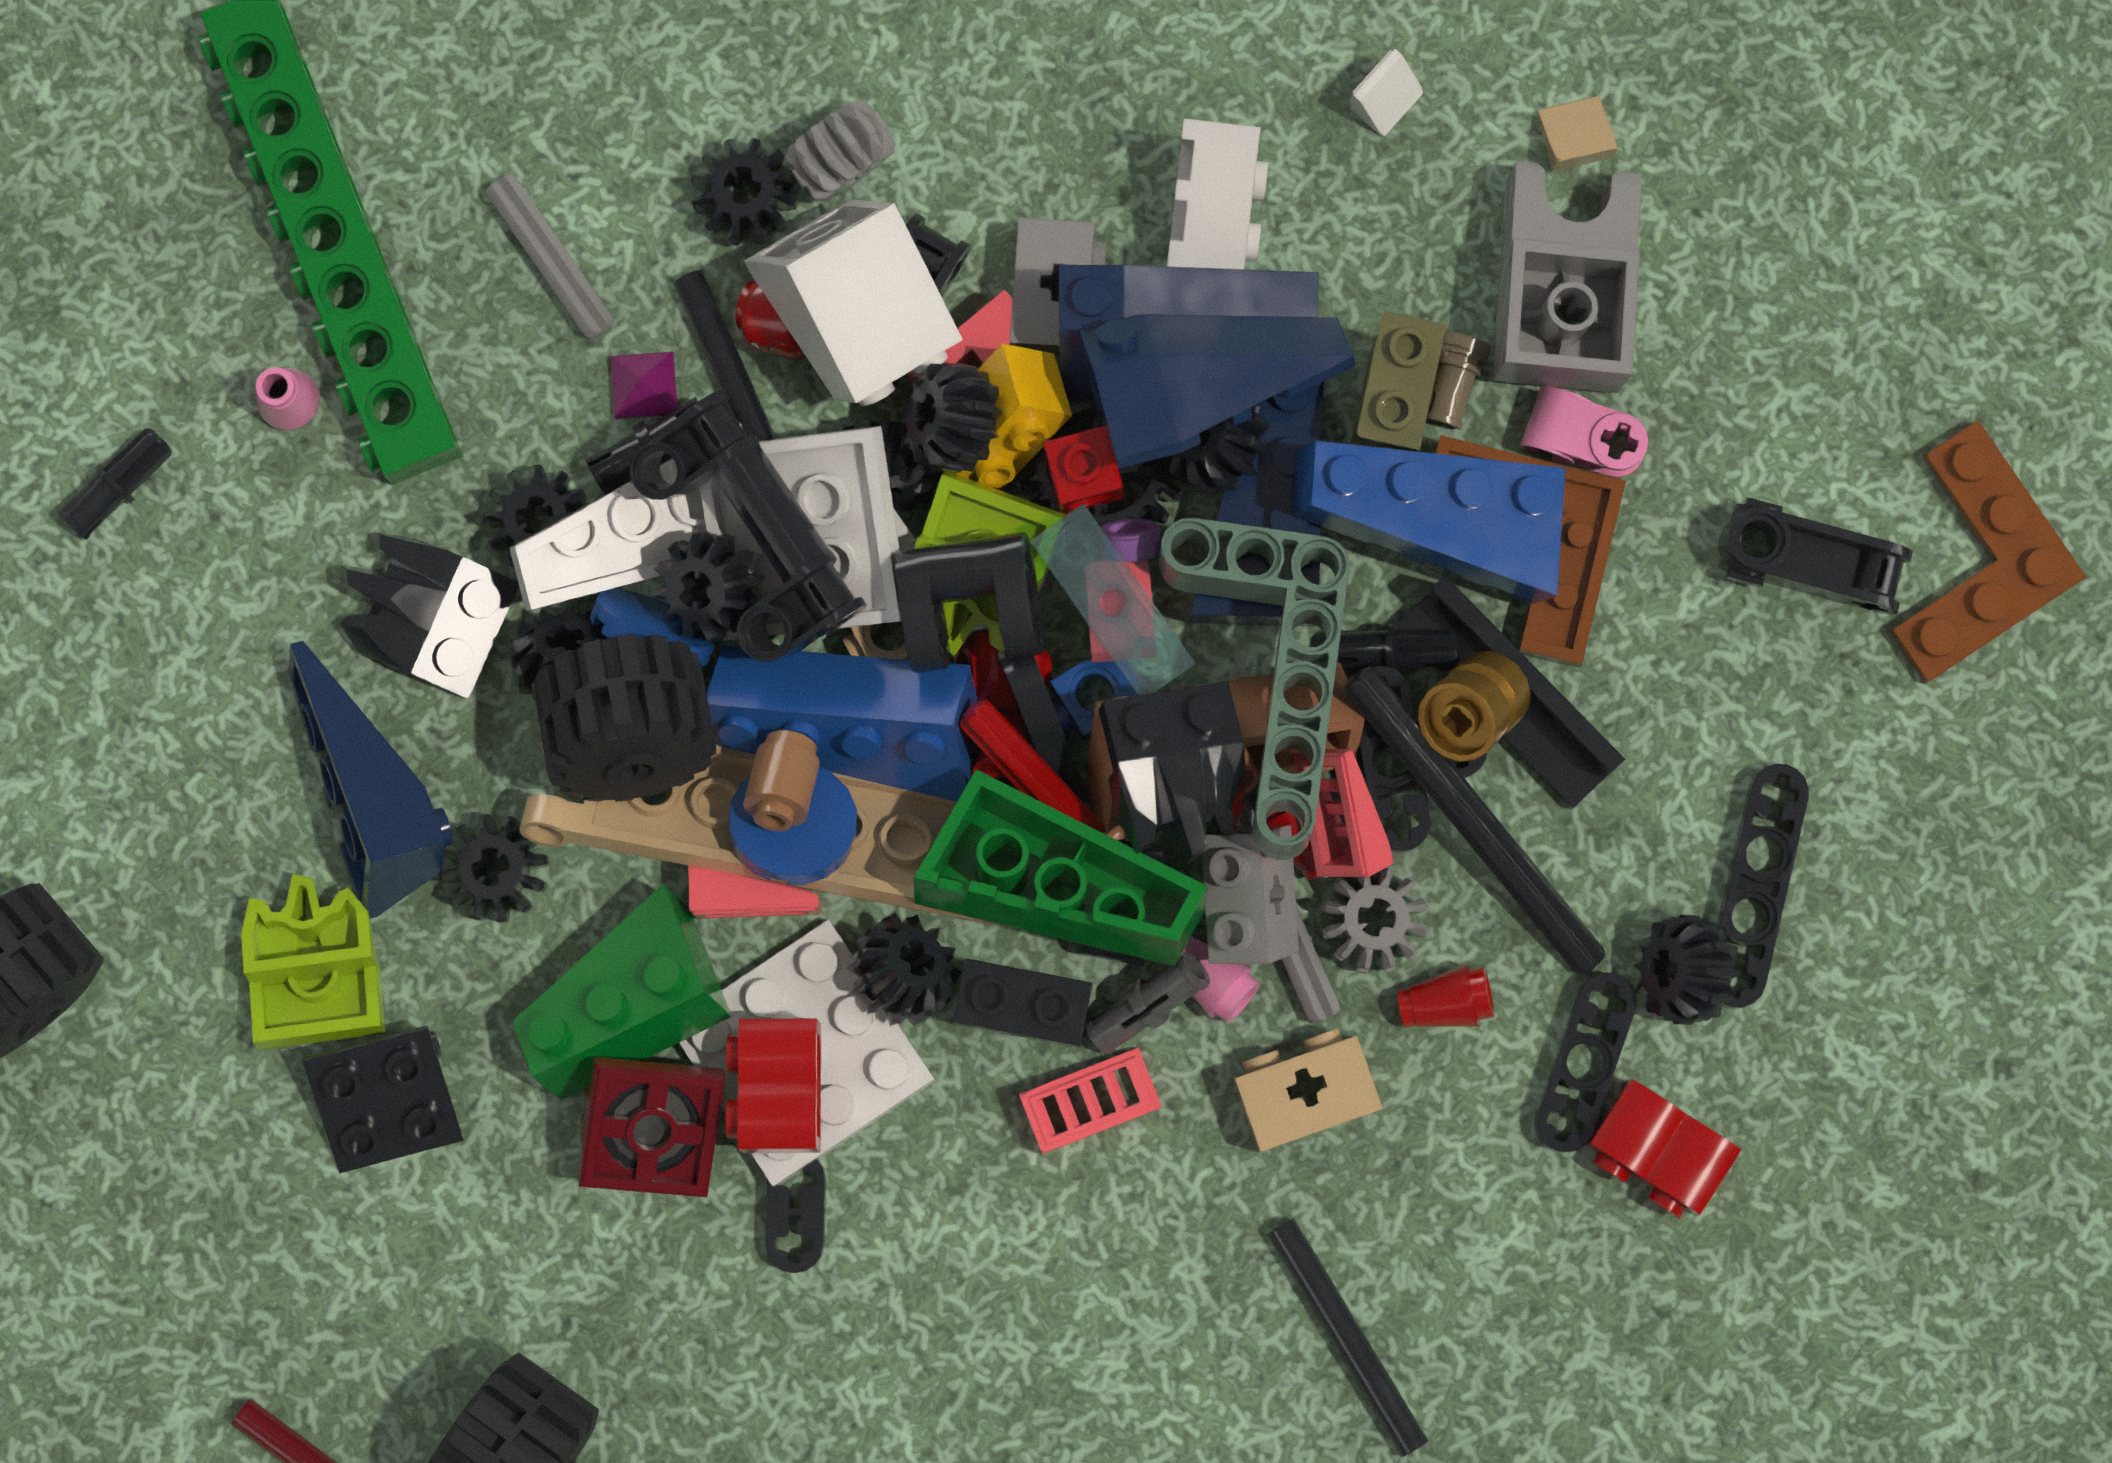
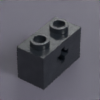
M965 958L953 1023L970 1028L1081 1048L1092 982Z

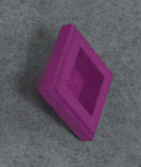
M673 351L610 356L615 419L665 416L678 408Z

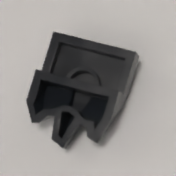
M378 532L375 549L385 559L382 568L370 570L341 565V587L367 604L363 613L346 616L340 623L341 627L359 653L402 672L409 673L462 698L469 699L516 594L519 583L443 548L415 538Z
M1228 681L1103 701L1098 711L1113 768L1108 781L1118 821L1136 854L1150 848L1154 842L1155 832L1163 831L1169 835L1186 866L1203 855L1207 846L1206 822H1211L1222 834L1233 835L1244 805L1245 750Z

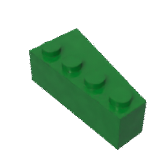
M977 769L913 878L915 904L1175 966L1204 914L1208 886L1141 852L1136 854L1133 848Z

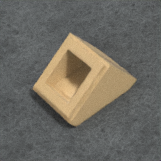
M1599 96L1537 111L1552 172L1614 157L1618 148Z

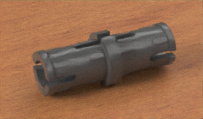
M1184 952L1180 955L1175 966L1168 965L1147 981L1138 978L1126 988V995L1098 1015L1092 1016L1087 1020L1085 1027L1090 1040L1101 1052L1110 1055L1117 1047L1146 1027L1158 1028L1169 1019V1012L1209 986L1210 978L1205 967L1195 955L1190 952Z

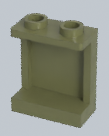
M1385 312L1382 315L1378 334L1374 336L1351 444L1419 452L1447 324L1392 312Z

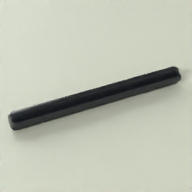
M1367 667L1354 674L1344 686L1345 694L1570 968L1577 974L1587 973L1594 969L1606 955L1603 946L1449 758L1442 756L1431 748L1422 735L1417 719L1376 669Z

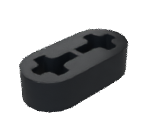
M815 1159L803 1167L805 1172L814 1173L815 1183L814 1186L804 1187L802 1191V1208H791L790 1187L784 1185L773 1187L767 1179L766 1251L773 1265L785 1272L798 1273L807 1271L815 1266L823 1255L825 1246L827 1179L825 1168L819 1159ZM790 1215H801L802 1236L813 1238V1250L802 1252L800 1263L789 1262L788 1252L778 1250L777 1247L778 1237L789 1235Z

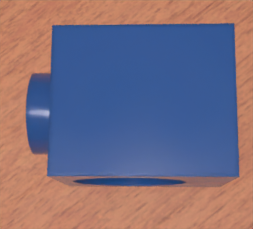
M1089 657L1050 681V688L1055 695L1051 700L1065 735L1076 729L1083 742L1091 738L1094 712L1082 708L1075 697L1078 687L1085 681L1092 679L1103 681L1110 687L1113 699L1122 696L1131 697L1148 694L1128 660L1092 663V659Z

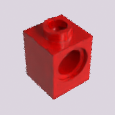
M1103 426L1043 442L1045 460L1061 513L1069 514L1123 499V485Z

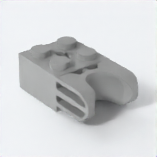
M1517 160L1507 179L1505 190L1492 381L1618 393L1632 376L1640 260L1638 236L1641 178L1635 172L1617 171L1612 175L1609 184L1602 190L1598 217L1587 222H1574L1561 217L1550 205L1546 194L1544 168L1535 162ZM1558 308L1566 309L1567 319L1575 321V323L1570 325L1561 321L1555 313Z

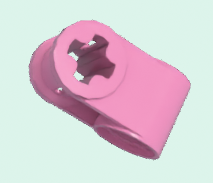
M1540 386L1520 447L1534 455H1537L1540 450L1553 454L1551 461L1575 465L1602 475L1619 478L1631 474L1639 467L1647 451L1648 436L1646 428L1639 419L1630 414L1593 403L1589 399L1567 390L1551 386ZM1616 431L1628 435L1626 445L1635 450V452L1624 451L1620 460L1609 457V445L1600 441L1601 438L1611 440Z

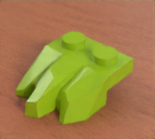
M945 471L941 475L922 535L917 538L914 549L1025 531L1033 552L1039 592L1066 514ZM996 595L944 603L950 653L953 656L956 655L973 628L980 625L988 628L989 643L1004 653L1005 648L1000 630Z
M292 873L286 905L280 912H271L265 900L249 898L241 940L243 973L249 981L253 1044L258 1051L385 1034L381 969L369 913L348 887L340 890L330 906L320 907L313 878Z

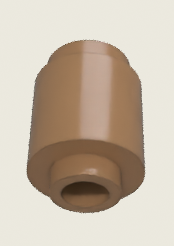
M778 730L768 734L765 743L757 748L743 806L745 811L753 817L755 823L760 827L770 831L783 832L806 821L820 766L819 758L816 756L817 746L809 737L794 731Z

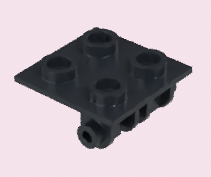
M428 1025L302 1058L339 1174L464 1141L438 1056H441L438 1037L435 1031L430 1032Z

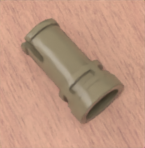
M1445 331L1438 362L1439 369L1435 378L1426 421L1451 429L1461 430V421L1475 376L1481 375V365L1484 364L1485 359H1488L1491 345L1489 343L1461 333Z

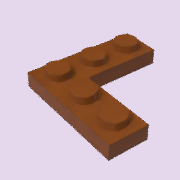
M1979 420L1922 457L1993 560L1992 564L1889 631L1925 684L2086 578L2084 572Z
M1440 435L1435 454L1565 468L1558 593L1556 597L1535 604L1529 603L1518 650L1522 654L1580 667L1585 655L1626 480Z

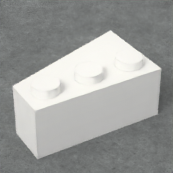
M1184 119L1167 266L1244 269L1245 261L1257 262L1261 224L1250 223L1252 199L1264 200L1268 162L1257 161L1261 127Z

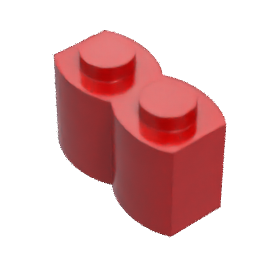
M817 1018L739 1019L738 1035H727L726 1041L728 1074H738V1098L727 1099L725 1121L727 1138H737L738 1150L742 1153H820L821 1023Z
M1634 1079L1626 1082L1587 1143V1146L1598 1152L1592 1162L1594 1165L1624 1184L1630 1175L1635 1176L1653 1188L1647 1199L1678 1219L1681 1218L1685 1210L1695 1216L1701 1215L1741 1152V1149L1687 1115L1675 1105Z

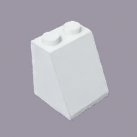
M849 199L744 260L749 272L834 399L851 403L859 402L861 406L878 402L895 390L893 381L910 371L913 374L924 373L930 363L942 364L948 358L945 350L963 340L895 203Z

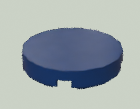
M618 589L601 591L589 617L593 626L601 625V622L604 623L601 633L606 636V639L616 638L617 635L634 634L635 637H644L653 634L666 636L667 642L680 640L690 646L691 652L697 653L701 667L707 665L716 641L706 640L703 633L694 638L682 637V619L672 623L662 620L666 610L670 607L669 603L633 591Z
M819 767L806 821L783 832L770 831L755 823L753 817L745 811L743 806L750 776L739 785L730 803L729 840L737 858L754 875L771 881V877L776 880L787 881V885H806L827 878L846 862L856 838L857 808L848 788L830 771Z

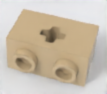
M1338 1028L1302 1041L1306 1053L1282 1061L1279 1051L1275 1050L1242 1062L1245 1075L1234 1078L1233 1081L1258 1152L1383 1109L1357 1035L1343 1040ZM1298 1070H1304L1308 1078L1319 1076L1321 1078L1324 1088L1314 1093L1316 1104L1307 1107L1302 1098L1290 1100L1286 1088L1296 1083L1295 1072Z

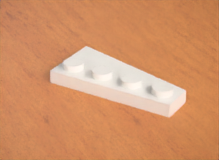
M674 459L660 465L662 478L671 485L675 482L677 476V465ZM631 481L510 547L525 610L536 609L660 576L654 568L658 566L659 562L671 560L668 551L670 545L682 539L689 542L693 533L706 530L700 487L696 491L684 496L652 500L643 496Z

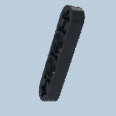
M1774 764L1765 767L1752 778L1748 787L1717 925L1726 927V938L1740 946H1761L1762 951L1760 959L1752 954L1746 955L1743 974L1753 978V985L1751 989L1739 990L1735 1000L1722 1004L1726 1008L1739 1009L1753 1004L1762 996L1766 987L1809 799V787L1805 777L1798 769L1787 764ZM1777 776L1786 778V789L1795 792L1794 802H1785L1781 805L1776 822H1789L1788 834L1773 826L1754 827L1752 825L1754 814L1762 819L1768 818L1771 798L1761 794L1762 786L1773 784ZM1758 837L1773 840L1781 851V862L1772 873H1759L1748 864L1746 850L1749 843ZM1753 899L1765 908L1767 924L1758 935L1746 936L1740 933L1733 924L1732 912L1735 905L1741 900ZM1736 952L1735 956L1733 957V959L1731 960V961H1732V968H1733V966H1734V964H1735L1737 952Z

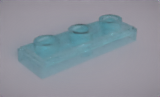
M1084 504L1030 541L1138 696L1156 693L1196 664ZM1108 592L1121 594L1126 603L1124 610L1117 615L1106 614L1100 606V600L1103 595Z

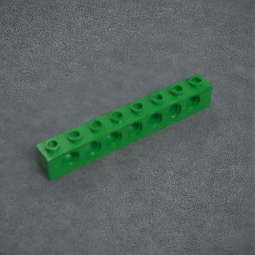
M230 0L200 12L207 30L206 33L198 36L201 49L212 71L220 68L223 70L230 88L220 93L224 107L235 128L243 125L246 128L253 146L243 150L246 162L258 186L266 182L268 183L276 203L266 207L269 220L280 243L287 240L291 241L298 262L289 265L292 278L302 299L306 300L313 297L321 319L313 322L312 327L325 357L328 358L336 355L344 377L335 380V385L348 415L351 416L359 412L367 435L358 438V442L371 473L374 474L382 470L383 475L394 485L463 457L281 0ZM257 54L272 56L271 66L264 75L258 78H247L244 76V66L252 56ZM283 110L295 113L294 124L288 132L278 136L266 133L267 122L273 114ZM305 167L317 169L318 178L310 190L304 193L289 191L290 178L297 170ZM328 224L340 226V239L333 248L326 251L312 249V237L317 229ZM352 281L363 284L364 294L356 306L349 309L335 307V294L343 284ZM371 339L386 341L387 353L379 364L372 367H363L358 364V351L365 342ZM396 396L408 398L410 401V412L404 421L396 425H386L381 422V408L387 400Z

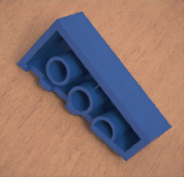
M1314 441L1295 452L1292 516L1365 543H1376L1400 552V556L1419 563H1430L1460 574V578L1482 586L1490 585L1513 594L1512 597L1531 604L1556 597L1558 593L1565 468L1325 441Z
M722 645L707 691L715 741L718 746L756 754L757 748L765 743L767 735L771 732L778 730L794 731L814 741L817 746L816 756L820 761L819 767L832 773L955 802L959 800L971 779V772L980 750L979 746L966 734L959 723L960 717L966 712L967 708L974 702H978L970 665L950 663L947 669L915 673L910 666L909 660L802 651L771 662H759L750 658L740 646Z

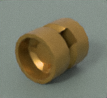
M1492 651L1471 654L1456 665L1444 679L1435 684L1424 696L1420 703L1418 714L1422 735L1431 748L1446 758L1459 762L1479 758L1487 753L1499 741L1501 736L1508 733L1528 710L1531 692L1526 676L1520 667L1505 655Z

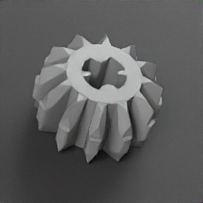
M865 100L853 101L849 105L842 106L831 115H827L822 121L797 138L796 142L788 148L785 158L793 170L791 173L803 190H807L816 201H828L849 187H853L862 178L870 175V172L882 165L892 155L896 144L888 132L890 129L880 114L874 112Z
M1391 866L1379 871L1377 885H1371L1370 877H1354L1359 888L1357 892L1346 881L1338 878L1332 887L1347 903L1343 905L1333 901H1324L1321 905L1322 913L1341 917V923L1329 925L1321 930L1323 939H1333L1342 934L1345 935L1348 941L1341 945L1334 954L1338 961L1346 959L1355 947L1362 950L1357 962V971L1361 973L1368 972L1372 963L1373 953L1378 952L1380 964L1384 972L1388 973L1395 970V959L1390 947L1394 946L1403 957L1411 960L1418 952L1414 945L1405 939L1403 935L1406 933L1415 937H1426L1429 932L1427 925L1409 921V915L1418 914L1428 909L1427 900L1417 899L1408 904L1405 903L1402 897L1410 892L1415 885V881L1411 877L1405 878L1395 891L1388 886L1393 875ZM1374 902H1378L1387 908L1383 912L1384 916L1391 914L1392 926L1382 927L1376 936H1371L1362 930L1367 926L1366 922L1359 925L1358 911H1368Z

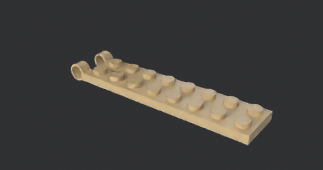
M716 745V754L711 756L712 763L705 771L694 774L695 779L688 783L667 789L664 793L666 796L665 800L658 805H648L641 797L615 802V800L600 802L584 800V803L580 804L547 794L532 795L526 801L519 831L524 838L538 845L562 847L568 843H575L766 880L754 875L737 858L729 840L730 803L739 785L751 775L756 754ZM832 773L848 788L857 808L856 838L846 862L830 876L806 885L792 886L1010 927L914 903L913 878L957 802ZM771 877V882L787 884V881L776 880Z

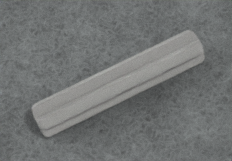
M507 174L494 181L486 190L487 196L587 339L592 340L607 332L614 325V318L520 182L512 174Z

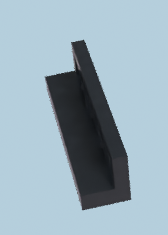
M1446 575L1435 583L1428 594L1397 623L1400 631L1441 629L1455 631L1460 640L1458 664L1475 652L1492 651L1505 655L1520 667L1527 678L1531 692L1529 708L1523 718L1501 738L1571 810L1625 760ZM1455 666L1433 668L1444 679Z

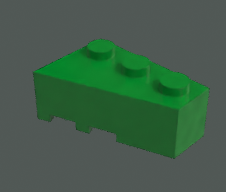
M663 883L512 1022L531 1076L558 1099L563 1100L584 1090L591 1084L594 1057L643 1061L732 1016L692 913L689 912V907Z

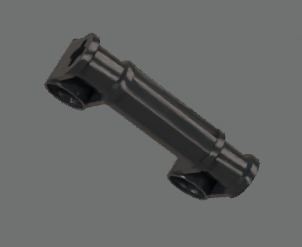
M721 389L689 407L676 419V422L641 446L631 460L630 478L634 487L643 496L652 500H664L687 495L696 491L711 478H715L783 581V585L747 609L740 617L737 626V639L741 649L752 659L759 662H771L802 651L818 638L834 631L867 607V604L862 597L853 596L833 566L837 558L829 550L760 446L755 435H746L726 405L730 397L725 390ZM665 453L669 454L677 465V476L672 485L668 484L660 473V461ZM770 614L776 616L782 622L785 629V637L780 646L774 644L766 633V621Z

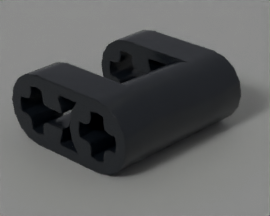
M1025 531L903 550L896 553V583L905 646L913 672L921 673L947 669L949 667L950 645L944 603L996 595L1000 630L1007 656L1010 659L1044 653L1045 636L1035 563L1030 540Z

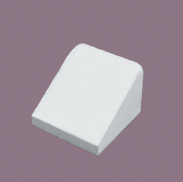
M1396 49L1390 50L1355 88L1350 101V110L1382 136H1385L1423 94L1421 85L1400 52Z

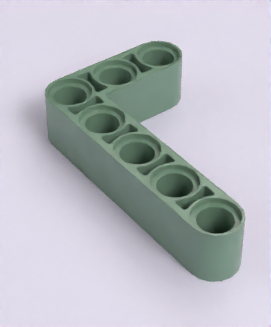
M1183 518L1168 527L1161 541L1159 570L1165 582L1172 588L1183 592L1283 606L1254 813L1253 839L1258 849L1267 857L1276 860H1290L1300 855L1308 846L1316 821L1348 583L1349 557L1344 547L1337 541L1325 536L1199 518ZM1182 544H1192L1203 550L1207 558L1196 566H1185L1176 561L1171 552ZM1256 553L1262 555L1268 561L1271 568L1261 575H1249L1239 568L1236 560L1244 554ZM1311 562H1320L1332 570L1335 578L1327 584L1316 585L1304 578L1301 569L1304 565ZM1302 624H1312L1318 626L1324 632L1327 640L1324 644L1317 647H1306L1295 640L1292 631ZM1293 686H1304L1315 693L1318 704L1309 710H1298L1286 702L1283 693ZM1294 748L1300 750L1307 756L1310 767L1301 773L1291 774L1285 772L1278 766L1275 755L1284 749ZM1286 811L1293 814L1299 820L1301 831L1292 837L1283 838L1277 836L1270 831L1266 819L1275 812Z

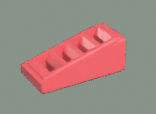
M1325 749L1323 767H1335L1337 779H1324L1323 774L1321 777L1316 821L1310 837L1317 876L1370 877L1394 863L1388 838L1352 749ZM1300 750L1293 753L1296 772L1301 773L1310 767L1307 756ZM1330 792H1340L1341 801H1333ZM1339 815H1344L1346 824H1342Z
M688 866L689 912L697 919L819 915V911H822L821 897L811 890L727 872Z
M1139 1047L1019 1094L1042 1154L1162 1108ZM1123 1067L1127 1068L1140 1101L1129 1107L1114 1072ZM1101 1076L1116 1112L1106 1116L1103 1115L1090 1080ZM1075 1086H1079L1092 1121L1083 1125L1079 1124L1066 1091ZM1053 1095L1056 1098L1068 1129L1057 1135L1042 1100Z

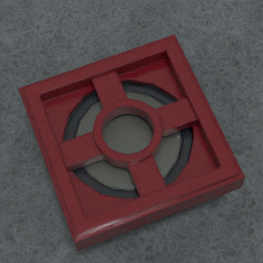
M594 1057L591 1084L584 1091L585 1113H581L580 1119L582 1146L577 1174L578 1186L707 1198L726 1078L724 1070L653 1061L643 1062Z

